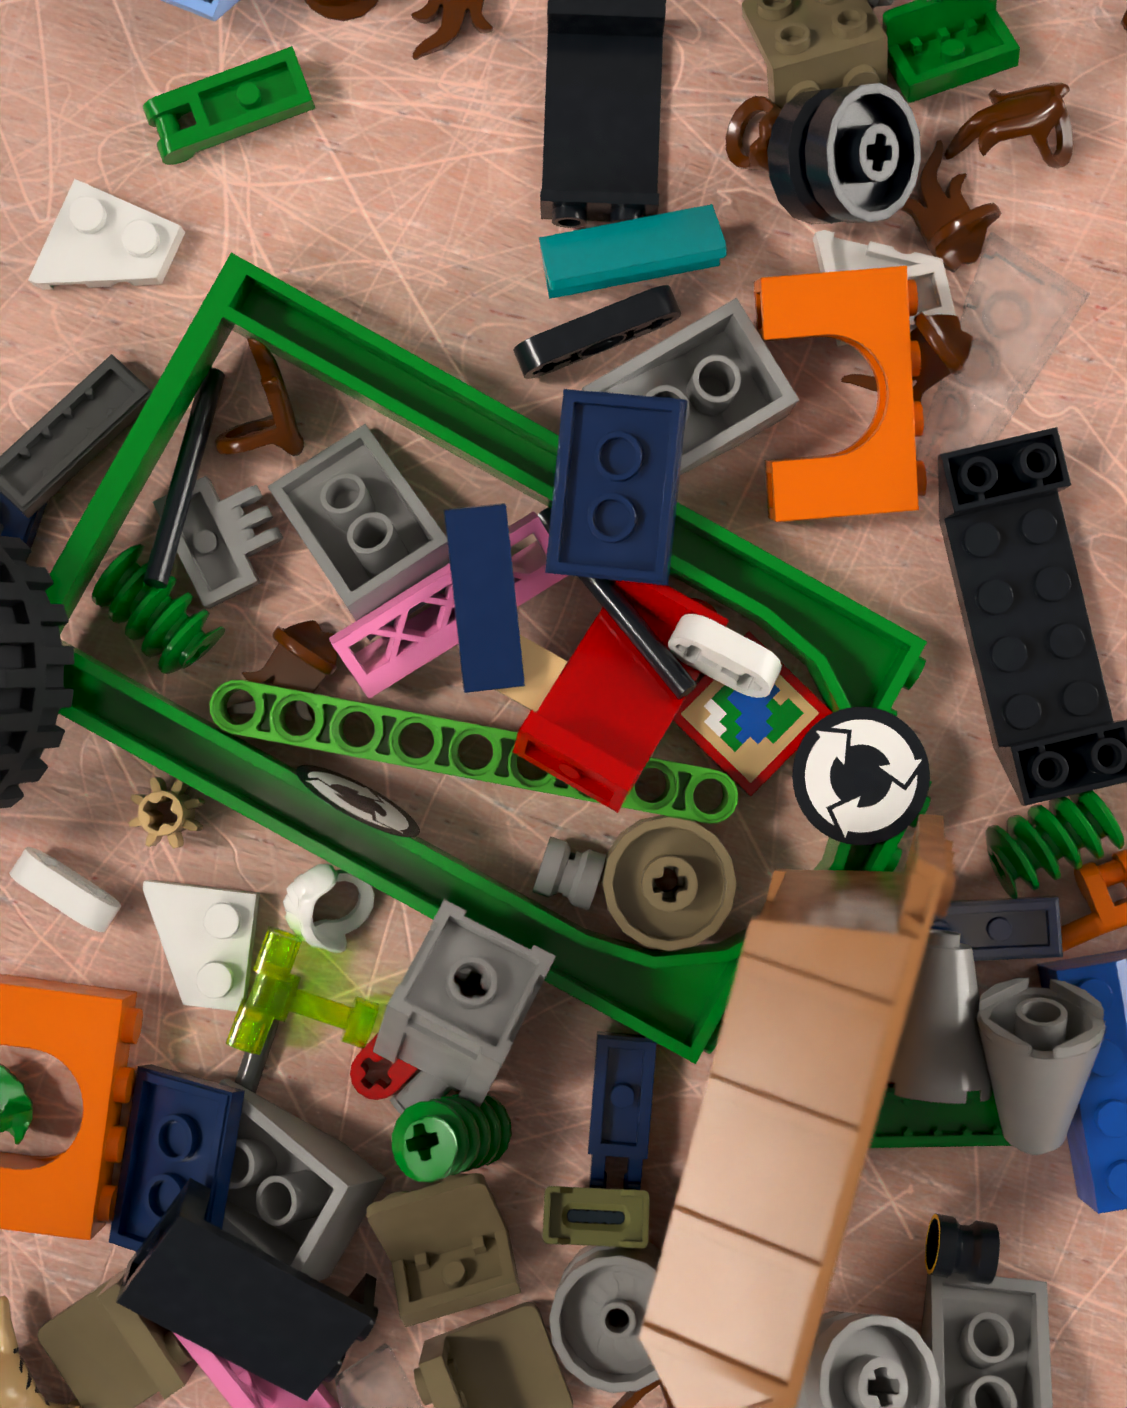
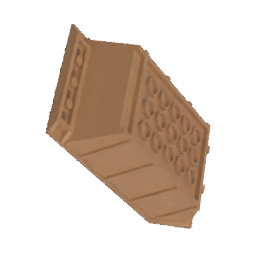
M919 814L903 872L774 869L763 908L758 917L752 916L750 919L638 1341L642 1342L675 1408H796L934 914L946 916L956 879V876L953 875L955 863H952L954 852H952L953 841L945 839L944 816Z

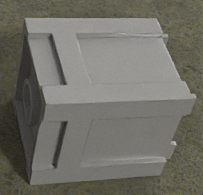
M444 900L401 984H398L386 1006L373 1052L393 1063L398 1058L461 1090L459 1097L480 1107L556 956L535 945L530 950L465 917L466 910ZM454 978L485 993V995L482 997L474 995L471 999L460 994V987L454 983Z

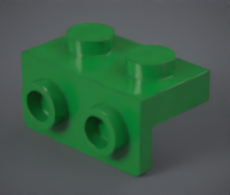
M916 0L884 12L882 28L888 37V69L908 104L1018 66L1020 47L996 10L997 0Z

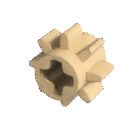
M153 777L150 780L152 793L148 795L132 794L130 797L135 804L139 805L138 817L128 822L129 827L142 826L149 833L145 843L148 847L156 846L165 835H167L169 844L173 849L184 846V839L181 832L186 829L189 831H201L204 827L194 818L195 808L201 807L205 803V799H191L185 793L188 785L180 780L173 784L171 790H167L166 783L161 777ZM173 800L171 811L178 815L177 821L162 825L164 815L157 810L158 803L171 802Z

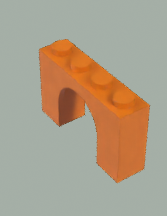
M907 266L763 277L754 281L756 329L763 341L827 337L845 342L855 348L869 363L875 376L878 392L874 417L864 434L851 446L829 455L765 460L768 518L775 522L919 510L918 496H925L927 476L923 460L916 461L915 437L923 435L924 414L921 402L913 401L912 377L920 375L921 352L918 341H911L909 319V316H916L918 290L916 281L914 279L908 280Z
M0 974V1045L36 1049L54 1056L75 1077L83 1100L81 1126L75 1140L67 1150L49 1156H30L0 1152V1229L90 1241L106 1225V1222L111 1223L113 1221L118 1186L111 1185L114 1163H120L122 1160L127 1128L119 1126L122 1103L127 1104L130 1101L135 1081L134 1068L127 1067L130 1044L138 1042L143 1022L142 1009L135 1008L137 991Z

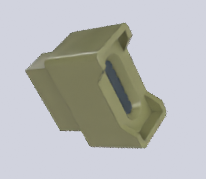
M549 1186L545 1189L543 1241L546 1244L645 1248L648 1245L649 1193L644 1190Z

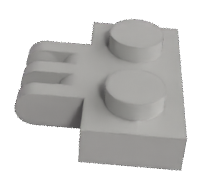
M204 476L196 480L177 553L203 606L207 609L261 584L249 557L283 539L278 527L265 530L258 535H255L253 529L273 518L268 506L258 508L248 514H245L243 508L254 504L263 497L257 485L248 487L220 501L209 478ZM167 495L153 501L160 518Z

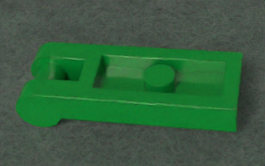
M293 46L149 99L143 105L148 124L151 127H156L160 140L157 142V148L162 162L167 165L185 162L199 151L316 109ZM192 112L196 125L181 129L178 120L182 115Z

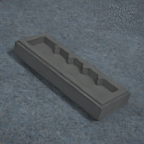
M111 354L0 456V493L29 519L139 416L152 391Z

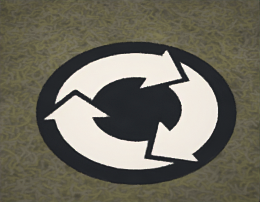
M851 707L833 712L824 717L804 736L794 758L792 781L798 805L805 817L816 829L842 843L871 845L893 838L904 831L915 820L926 801L930 784V769L927 754L920 739L905 722L895 715L877 708Z
M313 765L297 767L296 774L311 792L349 817L389 834L401 837H416L419 835V826L408 813L385 796L364 784L326 768Z

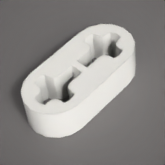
M685 614L682 616L668 641L670 652L678 660L735 691L750 697L762 698L768 696L782 668V664L777 656L765 647L702 615Z
M32 847L25 848L9 873L21 886L73 920L97 932H105L121 908V904L106 891L50 855Z

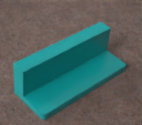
M713 204L539 237L549 299L720 266V259L727 255L726 242Z

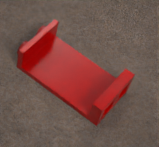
M620 580L615 582L617 588L667 648L671 635L680 618L685 614L702 615L725 627L729 622L727 618L719 615L715 608L706 601L698 598H689L668 585ZM602 607L537 712L531 710L519 728L513 753L618 813L687 695L680 700L674 695ZM677 659L696 682L701 672Z

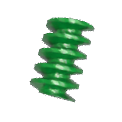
M142 544L134 545L122 552L105 569L93 589L92 601L100 607L111 605L108 610L109 618L117 624L127 622L125 635L129 639L139 640L144 638L141 650L146 656L154 657L162 654L158 661V669L162 673L169 674L185 669L204 656L224 635L225 628L220 626L205 633L202 627L210 615L206 609L191 616L187 615L186 610L193 596L189 592L175 599L169 596L177 582L174 576H170L167 588L165 589L154 588L145 584L143 579L148 562L141 566L136 562L145 546Z
M1093 790L1070 795V799L1067 797L1052 799L1049 801V810L1042 805H1034L1028 810V821L1020 815H1013L1007 820V832L998 825L988 827L985 832L987 851L992 868L1005 892L1013 899L1018 898L1015 880L1019 878L1032 890H1036L1039 888L1038 869L1043 868L1054 880L1061 878L1059 859L1064 857L1074 869L1078 870L1083 865L1080 849L1085 847L1099 860L1104 857L1101 839L1107 837L1119 850L1125 845L1123 833L1113 813Z
M459 1094L430 1099L429 1101H420L406 1108L397 1119L392 1132V1152L398 1167L406 1176L418 1182H433L450 1175L478 1169L484 1165L488 1166L499 1160L508 1149L512 1136L511 1119L505 1107L494 1096L489 1094L486 1095L480 1107L459 1097Z

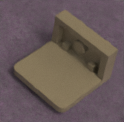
M867 0L743 1V18L767 65L768 97L781 109L801 92L882 83L887 86L888 37Z
M460 1173L451 1175L442 1180L441 1183L411 1192L397 1191L391 1193L383 1200L374 1202L367 1207L368 1222L392 1264L399 1317L405 1327L521 1293L509 1230L482 1174Z
M126 1268L48 1320L38 1331L40 1344L82 1408H135L158 1391L165 1400L186 1385L198 1365L172 1331L116 1303Z
M524 1302L425 1340L419 1360V1367L414 1369L416 1387L425 1406L433 1403L434 1408H573L572 1396L537 1305L532 1302Z

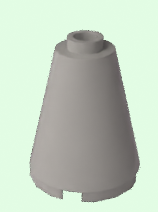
M930 929L888 1077V1081L895 1083L894 1095L928 1102L953 1104L966 1103L967 1091L979 1090L980 1102L987 1101L992 1096V1085L976 1018L980 996L973 950L971 946L960 943L961 934L958 932Z
M1014 978L995 984L985 991L979 1000V1009L976 1017L1002 1133L1008 1143L1030 1155L1045 1154L1056 1150L1063 1144L1106 1032L1103 1019L1104 1010L1101 1003L1086 990L1064 981L1050 979V987L1048 989L1029 987V978Z

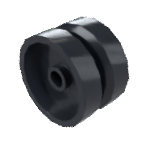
M882 83L801 92L784 105L772 126L767 150L769 179L779 203L793 218L808 224L864 223L889 219L905 205L917 181L921 162L920 132L913 111L897 90Z

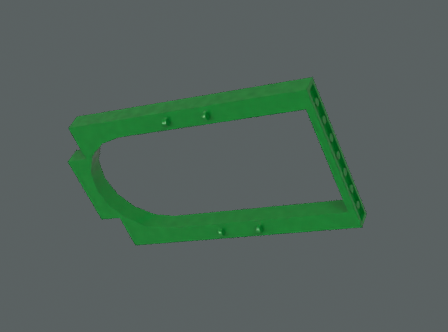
M231 252L49 575L54 584L46 590V594L51 604H64L69 620L231 331L247 339L254 338L275 355L551 509L559 435ZM677 502L669 575L760 626L807 667L821 697L832 712L851 707H871L886 711L897 717V711L891 707L902 687L909 690L919 678L926 663V659L920 657V654L927 641ZM66 624L59 626L60 634ZM61 640L62 646H72ZM74 647L75 665H64L63 687L74 689L72 707L60 708V715L431 919H434L441 904L446 900L466 910L465 917L530 950L535 945L555 955L556 957L544 979L545 982L692 1063H697L703 1051L711 1054L716 1048L723 1021L720 1019L728 1006L748 928L719 943L697 945L674 951L648 949L585 929L418 836L401 837L389 834L349 817L311 792L300 781L295 768L239 737L221 730L210 721ZM926 797V801L919 814H926L931 797ZM919 814L909 825L910 827H916ZM906 829L889 840L871 845L846 844L829 837L823 858L813 870L893 872L902 855V849L898 847V844Z

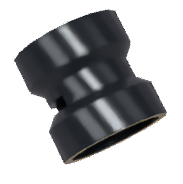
M935 1213L930 1220L925 1243V1267L927 1273L948 1278L953 1273L964 1274L971 1282L991 1284L996 1275L1000 1253V1238L997 1225L977 1220L971 1225H960L953 1216Z

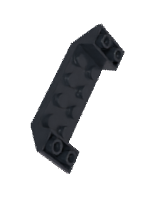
M1050 428L938 455L939 523L993 748L1021 805L1026 806L1127 782V720L1113 721L1058 492L1071 486L1058 428Z

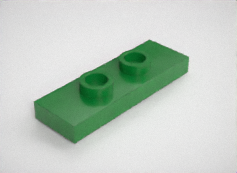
M886 1084L869 1148L1012 1145L1003 1136L993 1089L992 1096L987 1101L980 1102L979 1090L967 1091L966 1103L953 1104L928 1102L894 1095L895 1084Z

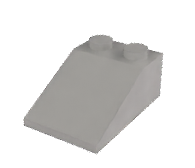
M737 298L582 388V391L686 399L688 403L680 475L739 446L783 420L799 401L798 396Z
M366 424L267 486L356 621L449 564L446 535ZM446 587L437 593L442 594L445 592ZM421 602L408 611V615L427 603ZM394 620L390 621L386 625L393 626ZM369 634L367 638L370 641L378 635Z
M221 1079L220 1084L245 1091L222 1230L317 1281L329 1278L365 1217L367 1207L373 1203L386 1177L343 1142L234 1081Z
M953 1273L948 1278L927 1274L921 1338L933 1354L940 1379L938 1408H1053L1047 1282L995 1276L993 1282L986 1285L971 1282L964 1274Z

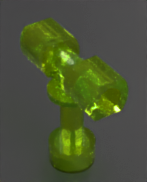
M268 926L253 970L258 972L249 998H241L227 1036L226 1044L248 1053L260 1055L273 1019L285 1022L290 1011L343 1029L341 1042L364 1049L377 1017L379 1003L356 996L352 1006H348L298 989L301 977L291 974V970L301 946L302 938L291 932Z

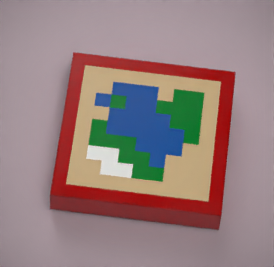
M750 631L744 635V637L765 647ZM782 662L781 671L770 694L762 698L744 695L704 675L696 683L695 689L687 695L672 721L749 797L798 749L808 731L821 719L833 713Z

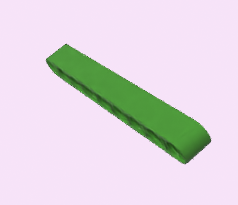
M230 680L221 684L213 692L210 700V714L214 723L221 730L231 734L600 803L548 772L538 779L524 777L517 768L518 755L513 753L518 735L516 731L245 680ZM239 690L247 691L255 701V713L244 724L235 722L227 711L229 698ZM297 701L308 703L315 713L313 728L304 735L293 733L285 722L287 709ZM355 712L367 714L374 724L373 738L364 746L351 744L343 733L345 720ZM421 723L431 730L434 736V745L426 756L414 757L403 749L401 736L408 725ZM471 734H480L486 737L493 747L491 761L481 768H472L465 765L459 756L461 741ZM651 757L644 769L658 768L663 773L666 782L664 792L657 799L645 801L637 796L634 785L622 805L623 808L702 823H719L726 820L735 811L738 803V790L734 781L727 774L720 771ZM715 779L723 790L721 803L711 811H700L693 800L694 790L701 781Z

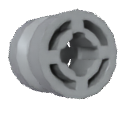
M550 836L532 892L548 898L560 892L563 893L562 896L569 899L571 905L589 911L604 867L606 854L591 849L583 853L578 851L573 853L570 852L571 848L566 841Z

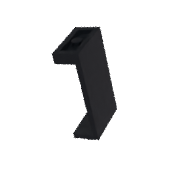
M548 0L542 189L540 191L541 219H552V224L559 227L579 228L585 226L587 221H610L611 224L658 214L659 193L657 191L662 49L666 0Z
M190 1178L128 1262L116 1303L307 1401L323 1380L331 1382L335 1378L343 1364L346 1351L355 1340L362 1342L371 1332L378 1316V1308L374 1306L377 1278L366 1273L348 1297L205 1221L204 1216L211 1189Z

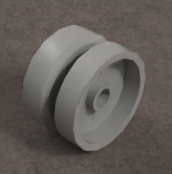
M648 1242L645 1248L586 1246L579 1250L564 1270L549 1316L552 1344L565 1368L587 1386L609 1393L639 1391L660 1379L642 1342L638 1341L662 1251L651 1242ZM615 1308L622 1309L615 1314L610 1311Z
M838 1311L822 1314L796 1408H938L940 1379L933 1354L919 1333L896 1317Z

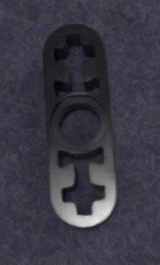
M662 285L534 335L519 343L513 351L524 378L532 379L658 330L681 316V312L669 285Z

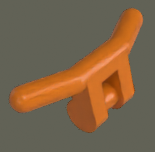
M1127 849L1113 853L1112 860L1097 866L1091 861L1083 864L1082 868L1078 870L1074 869L1077 885L1087 900L1091 913L1061 926L1063 952L1100 935L1127 926V897L1112 902L1107 887L1122 882L1127 890Z

